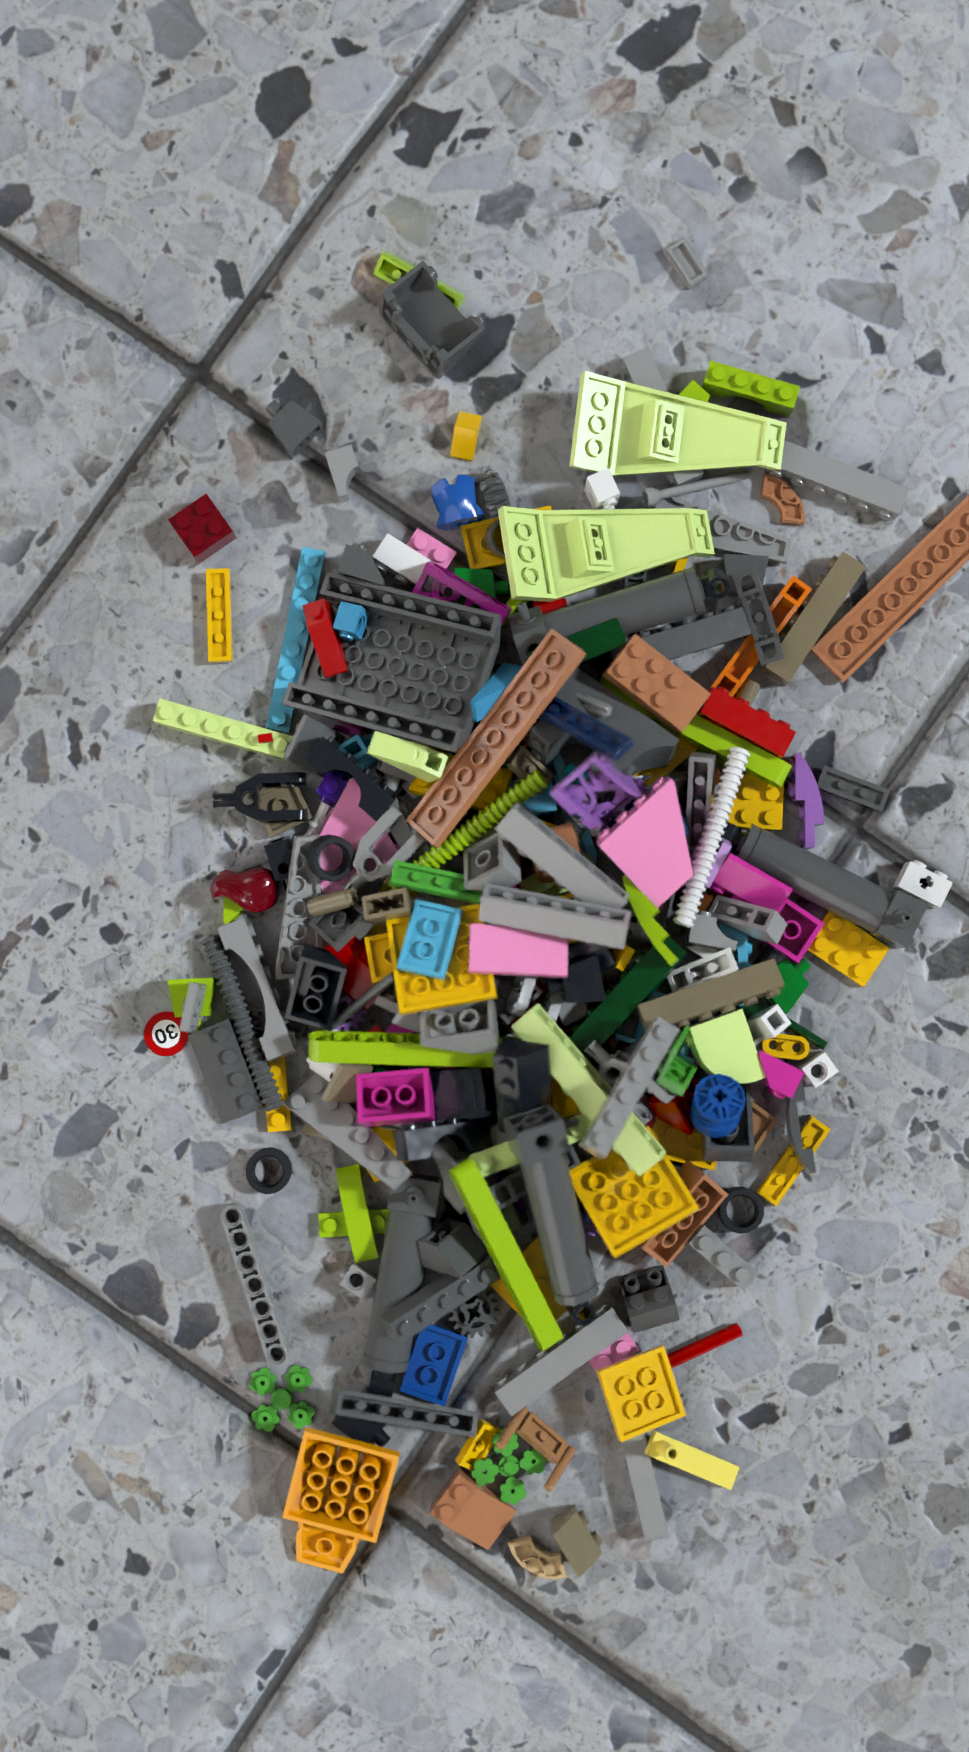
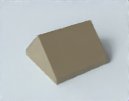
M339 1063L321 1099L327 1102L356 1103V1074L371 1073L373 1070L372 1065Z

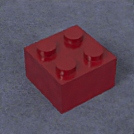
M207 493L168 519L198 564L237 538Z

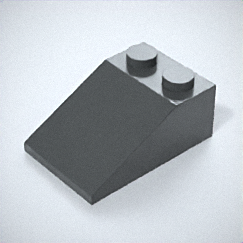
M740 1084L744 1090L745 1104L739 1124L735 1130L724 1137L716 1138L702 1134L703 1161L751 1162L755 1146L750 1084Z

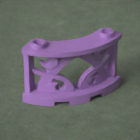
M595 751L568 776L552 787L550 795L569 814L577 813L581 817L579 820L583 825L590 829L596 827V830L601 832L610 825L609 819L635 798H641L642 794H648L646 791L648 787L640 778L636 779L633 775L626 776L612 766L613 763L607 755ZM594 764L601 772L598 775H594L590 769L589 777L591 781L586 782L582 773ZM579 778L581 783L566 787L574 779ZM616 790V794L610 800L595 805L596 797L593 792Z

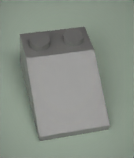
M494 1000L420 1012L421 1046L472 1054L495 1051L499 1042L497 1010Z

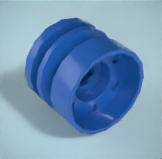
M722 1074L709 1075L698 1083L690 1108L691 1122L698 1131L706 1136L716 1138L724 1137L735 1130L739 1124L745 1104L744 1090L740 1084L730 1076Z

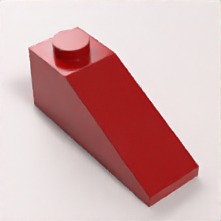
M325 598L302 605L307 628L325 678L348 672L341 638L333 629L336 618L334 608Z

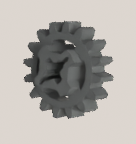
M487 1288L476 1294L475 1298L467 1300L450 1311L454 1314L449 1316V1321H456L453 1328L458 1329L461 1327V1335L468 1331L471 1338L474 1337L475 1332H478L480 1337H482L484 1329L491 1332L490 1324H497L498 1322L494 1316L500 1315V1310L494 1309V1307L499 1305L498 1300L492 1301L494 1292L487 1294ZM484 1300L489 1304L490 1313L483 1307ZM478 1303L479 1313L475 1312L470 1318L469 1308L473 1309ZM458 1309L464 1312V1321L460 1319ZM478 1321L483 1322V1323L480 1324V1325L472 1326L473 1323H475V1322H478Z

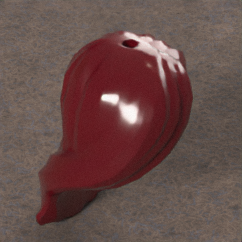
M263 867L254 868L243 873L223 870L213 879L210 885L212 898L226 897L244 910L253 913L263 912L272 908L278 902L280 896L278 881H275L270 869Z

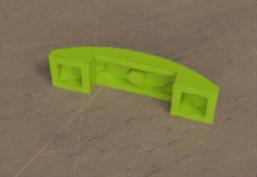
M355 1164L336 1169L337 1181L355 1263L377 1259L379 1255L366 1202L360 1165Z

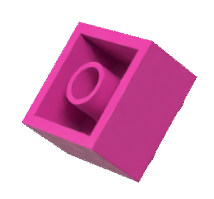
M787 898L777 910L787 923L778 944L759 941L792 963H799L825 923Z

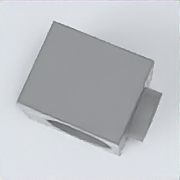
M353 1261L351 1266L346 1264L339 1276L343 1279L339 1285L364 1300L377 1280L378 1275ZM358 1273L363 1277V1282L361 1284H354L350 1276Z

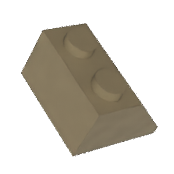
M573 1505L552 1518L551 1525L555 1540L579 1578L602 1554L600 1545L603 1543L596 1530L592 1532L587 1525L590 1521L584 1510L579 1511L577 1506Z

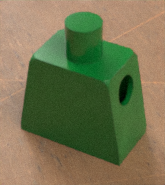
M455 568L457 576L496 598V595L509 594L508 581H494L492 570ZM461 595L458 598V604L465 606L466 597ZM472 604L471 606L472 608L480 609L478 604Z
M803 957L799 963H794L793 965L787 959L777 963L785 985L782 991H780V995L769 1000L774 1005L778 1004L784 1014L791 1010L809 985V982L802 975L812 966Z

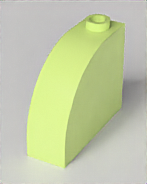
M735 1009L730 1013L720 1014L707 1021L690 1025L691 1028L684 1042L688 1048L690 1047L696 1062L709 1075L722 1074L730 1076L738 1083H751L766 1078L743 1009Z

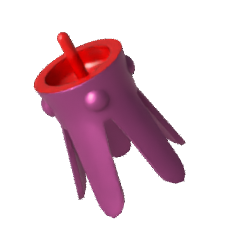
M340 720L338 722L345 727L335 725L332 728L350 737H354L357 734L365 735L362 733L365 727Z

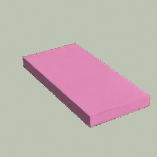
M470 924L469 973L567 977L568 938L564 939L559 936L539 934L534 931L514 929L503 925Z

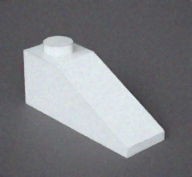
M729 947L673 970L667 979L672 993L736 972L739 969Z

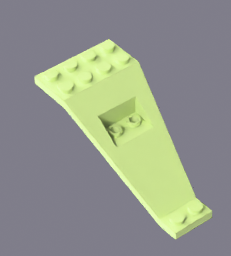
M584 371L580 375L569 467L593 473L609 468L612 476L758 466L777 471L781 470L787 423Z
M502 506L498 509L511 597L515 600L553 602L686 557L709 558L715 554L707 510L691 508L536 510Z

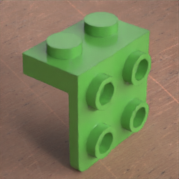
M686 1025L683 1031H678L656 1071L660 1074L656 1083L665 1087L669 1092L683 1096L698 1068L677 1056L691 1028Z

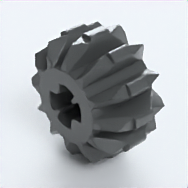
M497 476L480 482L481 495L491 518H499V508L502 506L511 507L502 479Z

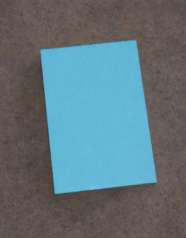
M415 899L397 963V970L445 980L463 910Z

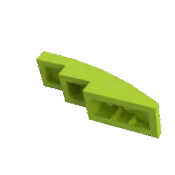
M625 874L622 880L626 892L630 895L629 901L642 928L655 948L669 965L673 966L679 959L663 943L670 935L654 919L660 910Z

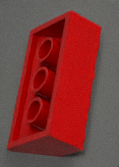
M716 686V688L711 687L707 689L711 694L696 715L778 758L784 757L796 731L790 729L791 725L783 720L775 721L770 718V713L760 708L755 710L749 706L750 703L740 697L735 699L728 695L729 691L723 687Z

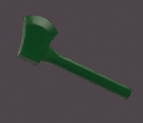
M766 996L757 999L758 1002L753 1005L738 1008L743 1009L746 1020L771 1006ZM787 1017L791 1022L787 1027L788 1029L822 1050L825 1048L827 1041Z

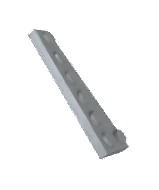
M675 496L661 499V502L655 506V509H708L700 505L696 506L687 503L686 500ZM707 510L715 551L739 555L769 556L768 561L782 564L787 563L791 539L762 528H756L754 525L746 522L736 521L727 515Z
M319 835L294 836L274 977L277 980L295 978L299 958L305 944L322 948V937L308 924L315 916L309 913L307 906L308 900L321 896V878L313 874L307 864L308 849L312 842L320 837Z
M317 1073L284 1101V1106L316 1129L322 1136L329 1139L335 1146L347 1153L353 1160L365 1167L393 1191L412 1175L411 1171L401 1161L397 1162V1156L370 1127H363L358 1123V1114L348 1103L327 1102L321 1099L329 1082Z

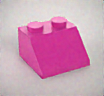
M757 1050L766 1078L761 1079L762 1085L768 1087L766 1092L783 1100L785 1096L792 1098L804 1072L761 1050Z

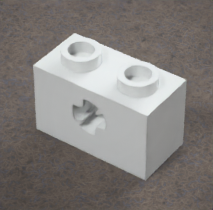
M609 468L587 477L584 491L592 509H615L620 492Z
M914 860L913 862L904 863L893 888L928 904V906L934 909L941 908L953 882L947 880L948 876L942 872L934 871L933 873L927 870V865L920 861ZM921 879L927 880L925 881V883H928L927 887L922 888L920 886L922 885V883H920Z

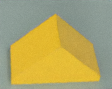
M459 412L454 426L450 457L473 462L482 421L481 415Z

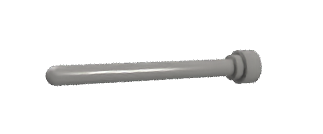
M740 471L662 490L650 487L642 490V500L645 507L648 508L656 506L657 503L661 502V499L746 480L749 474L747 471Z

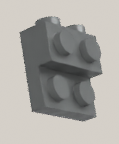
M359 899L358 903L353 905V907L315 916L308 923L337 952L354 936L360 940L376 925L375 923L365 921L364 910L360 907L362 903Z

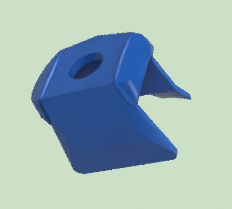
M458 474L456 483L450 485L446 478H442L430 487L432 499L439 513L438 529L449 531L460 528L462 525L479 522L484 518V512L476 504L474 477Z

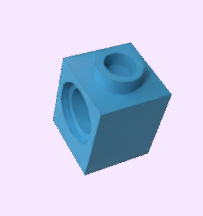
M341 601L333 629L343 640H362L369 613L361 605Z

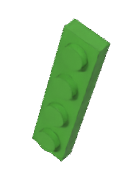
M394 860L390 886L407 888L413 891L474 904L481 903L483 890H467L464 887L463 874Z

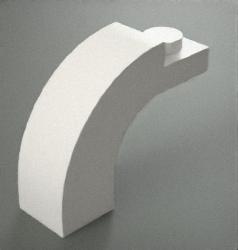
M778 1004L767 1007L746 1020L755 1045L764 1040L774 1038L791 1024Z

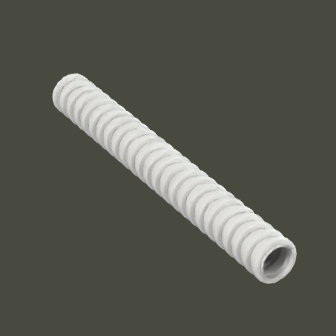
M731 747L729 749L731 754L727 755L728 762L726 761L724 764L726 769L722 770L724 775L720 776L721 783L717 785L719 790L715 791L717 796L713 797L714 804L710 806L712 811L708 812L710 817L706 818L707 825L703 827L705 832L701 833L703 838L699 839L700 846L696 848L698 853L694 854L696 859L692 861L693 876L688 882H685L686 889L682 890L684 895L680 896L682 901L677 905L679 910L675 911L677 916L673 918V921L678 925L687 928L694 927L692 922L696 920L695 913L699 911L697 907L701 905L699 901L703 899L702 892L706 890L704 886L708 884L707 877H710L709 871L713 869L711 865L715 863L713 858L717 856L716 849L720 848L718 843L722 842L721 835L725 833L723 828L727 827L725 822L729 821L728 814L732 812L730 807L734 806L732 801L736 799L735 793L739 791L737 786L741 785L739 780L743 778L742 772L746 770L744 765L748 764L746 759L750 757V753L742 748Z

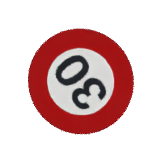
M160 1012L148 1020L144 1029V1040L153 1053L160 1056H172L185 1047L189 1033L179 1030L182 1018L175 1017L173 1012Z

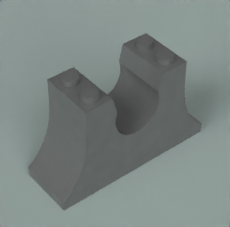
M576 667L560 688L556 697L632 739L634 745L618 761L608 756L613 763L612 766L626 776H632L651 768H666L672 760L679 739ZM579 693L586 697L589 695L612 706L611 715L604 718L592 713L583 707L585 703L578 699L576 694ZM542 718L531 729L527 750L544 765L557 758L559 752L570 744H583L590 747L594 752L598 751ZM594 764L592 765L591 770L593 774H600L601 770ZM589 774L586 782L591 781ZM616 790L593 792L596 797V803L607 802Z

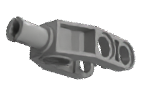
M395 806L391 807L360 839L353 862L356 872L342 888H353L357 892L366 881L375 883L391 877L394 860L409 863L428 840L417 831L385 864L382 858L373 852L376 842L385 833L391 831L390 827L402 815ZM374 859L377 865L375 870L370 872L367 869V863L369 860Z
M515 976L506 1004L507 1012L518 1017L525 1013L536 979L540 976ZM541 977L546 979V981L558 979V977ZM546 990L543 1002H540L541 1007L555 1023L563 1002L561 993L548 995Z
M593 1040L592 1044L590 1043L584 1050L600 1065L598 1073L613 1088L621 1073H615L611 1067H615L622 1072L631 1055L618 1050L614 1054H609L596 1040ZM655 1071L647 1085V1091L649 1093L652 1092L662 1102L668 1104L676 1094L669 1092L665 1087L656 1083L659 1074ZM638 1101L632 1112L645 1126L652 1119L649 1110Z

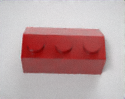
M354 936L339 952L329 944L326 946V950H329L348 967L342 991L352 1000L356 1001L374 986L372 984L364 937L358 940ZM377 996L367 1003L363 1009L367 1011L375 1003Z

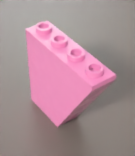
M668 776L658 778L651 786L653 789L646 795L642 794L641 798H637L633 802L635 806L628 812L625 810L615 819L616 823L611 828L606 827L598 834L597 837L599 839L596 841L598 846L657 908L693 876L675 782Z
M353 777L348 781L319 836L330 834L343 838L351 844L356 856L360 839L376 821L358 806L361 798V789L358 781ZM391 831L385 833L376 842L373 852L382 858L385 864L401 848L397 841L394 842L392 839ZM330 844L323 848L320 853L321 869L332 872L340 866L343 859V851L339 846ZM374 859L369 860L367 863V869L370 872L375 870L377 865ZM353 867L349 875L339 881L330 882L321 879L323 893L328 894L342 890V886L354 875L356 868Z

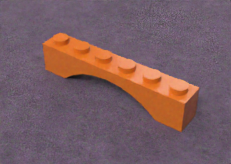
M794 575L770 605L778 634L812 590L811 587ZM752 634L748 635L711 687H723L729 691L728 695L734 696L759 661Z

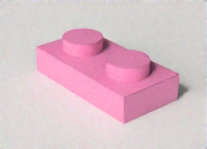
M419 528L416 529L407 543V546L446 569L449 568L457 555L456 551Z
M626 1333L590 1359L589 1362L596 1371L631 1357L640 1349L631 1336Z

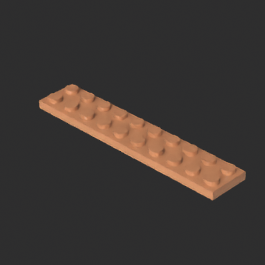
M969 495L812 647L810 652L841 683L845 682L969 560Z
M551 628L444 769L441 778L435 781L406 819L433 846L437 848L441 846L576 669L586 653Z

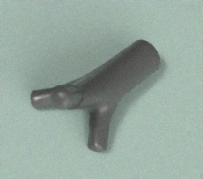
M489 469L481 474L464 475L474 477V484H480V482L490 477H497L498 473H492V469Z

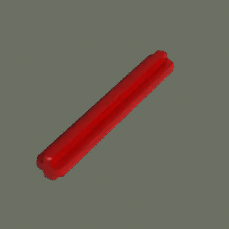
M735 1323L668 1354L667 1357L671 1369L741 1337L743 1332L738 1323Z

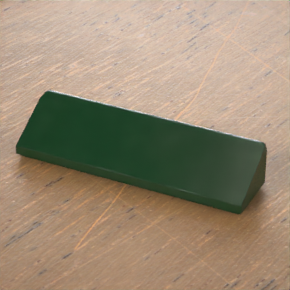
M617 618L566 637L567 640L586 653L582 661L627 644ZM535 650L530 651L528 656L530 657Z

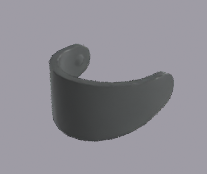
M497 520L487 528L484 538L485 544L492 554L505 559V553L496 546L494 541V531L500 523Z

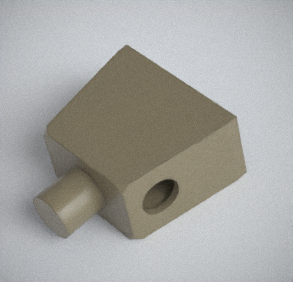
M407 888L362 897L365 921L387 925L386 920L407 917L412 914V901Z

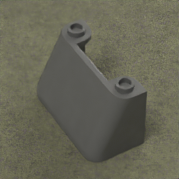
M422 261L381 293L379 313L385 324L435 378L440 379L484 335L485 326L478 317L469 316L465 318L437 287L438 274L435 269Z

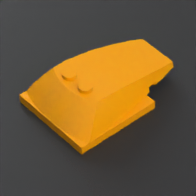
M310 1427L305 1428L282 1517L298 1522L296 1533L297 1562L343 1574L356 1551L360 1539L376 1543L397 1467L399 1451Z

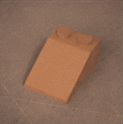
M460 1466L433 1501L430 1508V1514L449 1529L489 1550L517 1512V1509L509 1503L502 1502L500 1496L485 1485L479 1486L476 1483V1478H473L471 1474Z

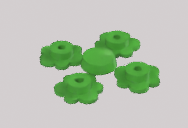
M293 1365L290 1368V1373L285 1375V1380L288 1381V1389L278 1388L276 1390L274 1383L276 1376L271 1374L269 1368L263 1367L259 1372H253V1379L249 1383L251 1390L257 1391L260 1396L265 1393H272L271 1401L273 1404L269 1406L261 1404L258 1410L252 1413V1420L256 1422L255 1426L257 1429L263 1428L267 1432L272 1431L275 1424L279 1422V1416L276 1415L277 1409L283 1410L288 1407L290 1412L288 1420L293 1422L296 1429H302L305 1425H311V1417L314 1416L315 1409L312 1406H307L305 1401H300L299 1404L292 1403L293 1396L290 1392L296 1390L304 1392L306 1387L312 1384L313 1379L308 1374V1368Z
M502 1428L500 1433H496L492 1437L495 1452H501L504 1455L500 1458L498 1466L493 1464L490 1458H486L484 1461L477 1459L474 1462V1469L471 1471V1475L473 1478H476V1483L479 1486H484L487 1482L493 1483L495 1480L494 1476L498 1472L508 1477L506 1482L500 1485L502 1492L500 1499L504 1503L510 1502L515 1505L518 1503V1500L526 1497V1490L523 1488L524 1482L522 1480L517 1481L513 1477L519 1470V1464L522 1469H526V1473L532 1475L534 1472L540 1474L544 1471V1463H546L547 1459L535 1448L531 1451L525 1450L523 1453L524 1457L520 1461L511 1455L513 1449L515 1450L519 1446L516 1431L503 1450L497 1449L496 1442L505 1430V1428Z

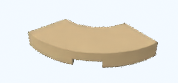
M531 1534L508 1541L512 1555L524 1569L545 1579L567 1578L560 1551L550 1552L540 1548L534 1542Z

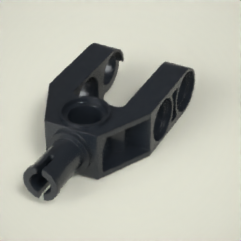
M306 773L257 774L237 785L234 793H213L212 798L214 800H221L213 801V807H235L239 813L262 823L307 821L308 808L301 810L282 808V810L278 811L260 809L261 797L259 792L261 788L307 785ZM248 793H253L255 801L250 805H245L243 802L244 796Z

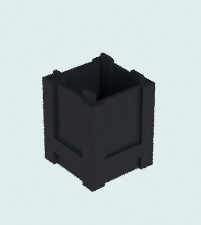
M452 1067V1069L429 1072L434 1095L435 1120L488 1117L489 1114L497 1113L494 1068Z

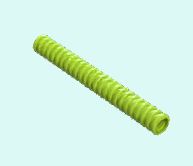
M533 770V774H528L527 779H521V783H516L515 788H509V792H504L503 797H497V801H492L491 806H485V810H480L479 815H473V819H468L467 824H461L460 829L456 828L455 833H450L449 837L444 840L439 848L432 846L431 851H425V855H420L419 860H413V864L439 869L440 864L444 865L447 859L451 860L452 855L456 856L458 854L457 851H463L464 846H470V842H475L476 837H482V833H487L488 828L492 829L495 823L499 824V820L505 817L517 801L521 805H524V801L529 802L531 796L535 797V793H541L543 787H548V782L539 771ZM392 886L394 890L401 889L399 887Z

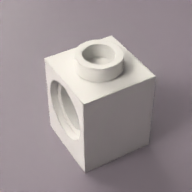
M819 1051L798 1067L799 1070L804 1072L802 1076L803 1083L817 1088L839 1072L828 1055L823 1051ZM818 1064L822 1070L821 1074L818 1077H813L811 1068Z

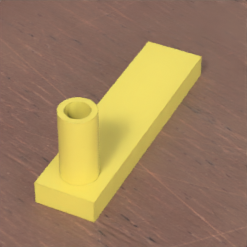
M654 1430L644 1452L648 1456L729 1490L732 1489L740 1468L735 1464Z

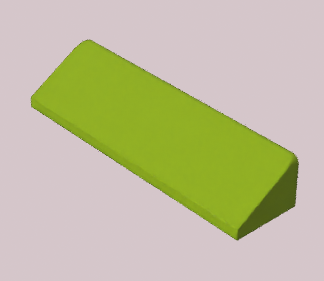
M385 251L381 253L373 274L392 285L413 269L414 266ZM437 280L439 290L459 309L465 299V295Z

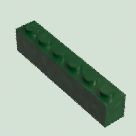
M670 937L663 943L679 959L677 963L670 966L651 942L650 946L652 948L646 954L642 952L634 960V968L630 972L625 970L617 979L620 983L614 989L610 987L605 992L606 1001H603L598 1007L594 1005L585 1014L587 1019L583 1024L577 1023L569 1032L571 1035L569 1039L589 1060L593 1058L584 1051L588 1045L592 1044L593 1040H596L603 1048L612 1038L613 1034L615 1035L637 1011L638 1005L644 1003L688 955Z

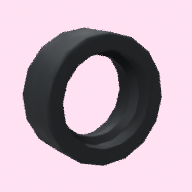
M330 834L320 836L312 842L308 849V867L313 874L325 881L335 882L342 880L349 875L354 867V850L349 842L339 836ZM334 844L342 849L343 859L336 870L327 872L321 869L319 856L323 848Z
M273 1147L263 1148L254 1153L248 1160L245 1169L246 1179L257 1192L274 1194L282 1190L290 1181L292 1163L288 1155L282 1150ZM274 1157L280 1161L283 1167V1174L278 1182L267 1185L258 1180L255 1175V1168L260 1159Z
M742 1186L726 1190L725 1192L728 1196L717 1208L718 1217L722 1224L730 1231L738 1234L749 1233L757 1229L764 1216V1206L760 1197L752 1190ZM736 1196L747 1197L754 1205V1215L745 1224L734 1223L727 1215V1205Z

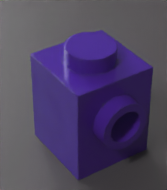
M334 771L333 774L326 772L316 790V793L320 795L319 800L329 806L333 803L337 804L348 783L345 781L347 777L337 771Z

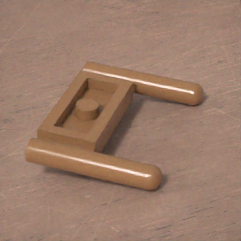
M525 1406L514 1414L496 1442V1448L503 1450L517 1430L516 1433L552 1464H556L544 1484V1489L551 1492L576 1450L574 1447L568 1446L567 1441L533 1412H529Z

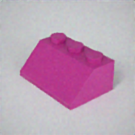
M732 853L726 856L710 887L712 891L721 895L725 893L731 899L776 911L793 890Z
M428 1068L356 1074L358 1123L363 1127L435 1121L434 1095Z

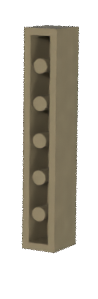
M844 551L838 557L835 555L826 566L830 570L826 576L821 574L814 584V587L817 588L814 594H808L801 603V606L804 608L800 614L795 613L789 621L788 625L791 628L787 634L782 632L779 636L784 659L766 664L762 670L784 686L794 676L866 568L865 565Z
M773 958L639 1004L637 1012L644 1031L647 1030L651 1021L658 1016L681 1030L686 1025L690 1026L689 1022L699 1020V1022L707 1021L713 1017L712 1014L718 1012L722 1014L730 1013L735 1010L736 1006L741 1004L747 1007L757 1003L759 998L765 996L767 999L774 998L781 994L780 991H782L785 984Z

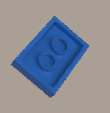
M433 1323L420 1331L400 1391L445 1407L468 1336Z

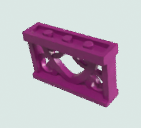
M434 561L426 563L412 591L415 594L447 602L455 601L463 595L466 597L465 606L471 607L472 604H478L480 610L500 614L501 628L513 609ZM432 576L434 578L432 593L422 592L427 580ZM447 587L452 589L453 595L451 597L441 596V593L447 594L445 592Z

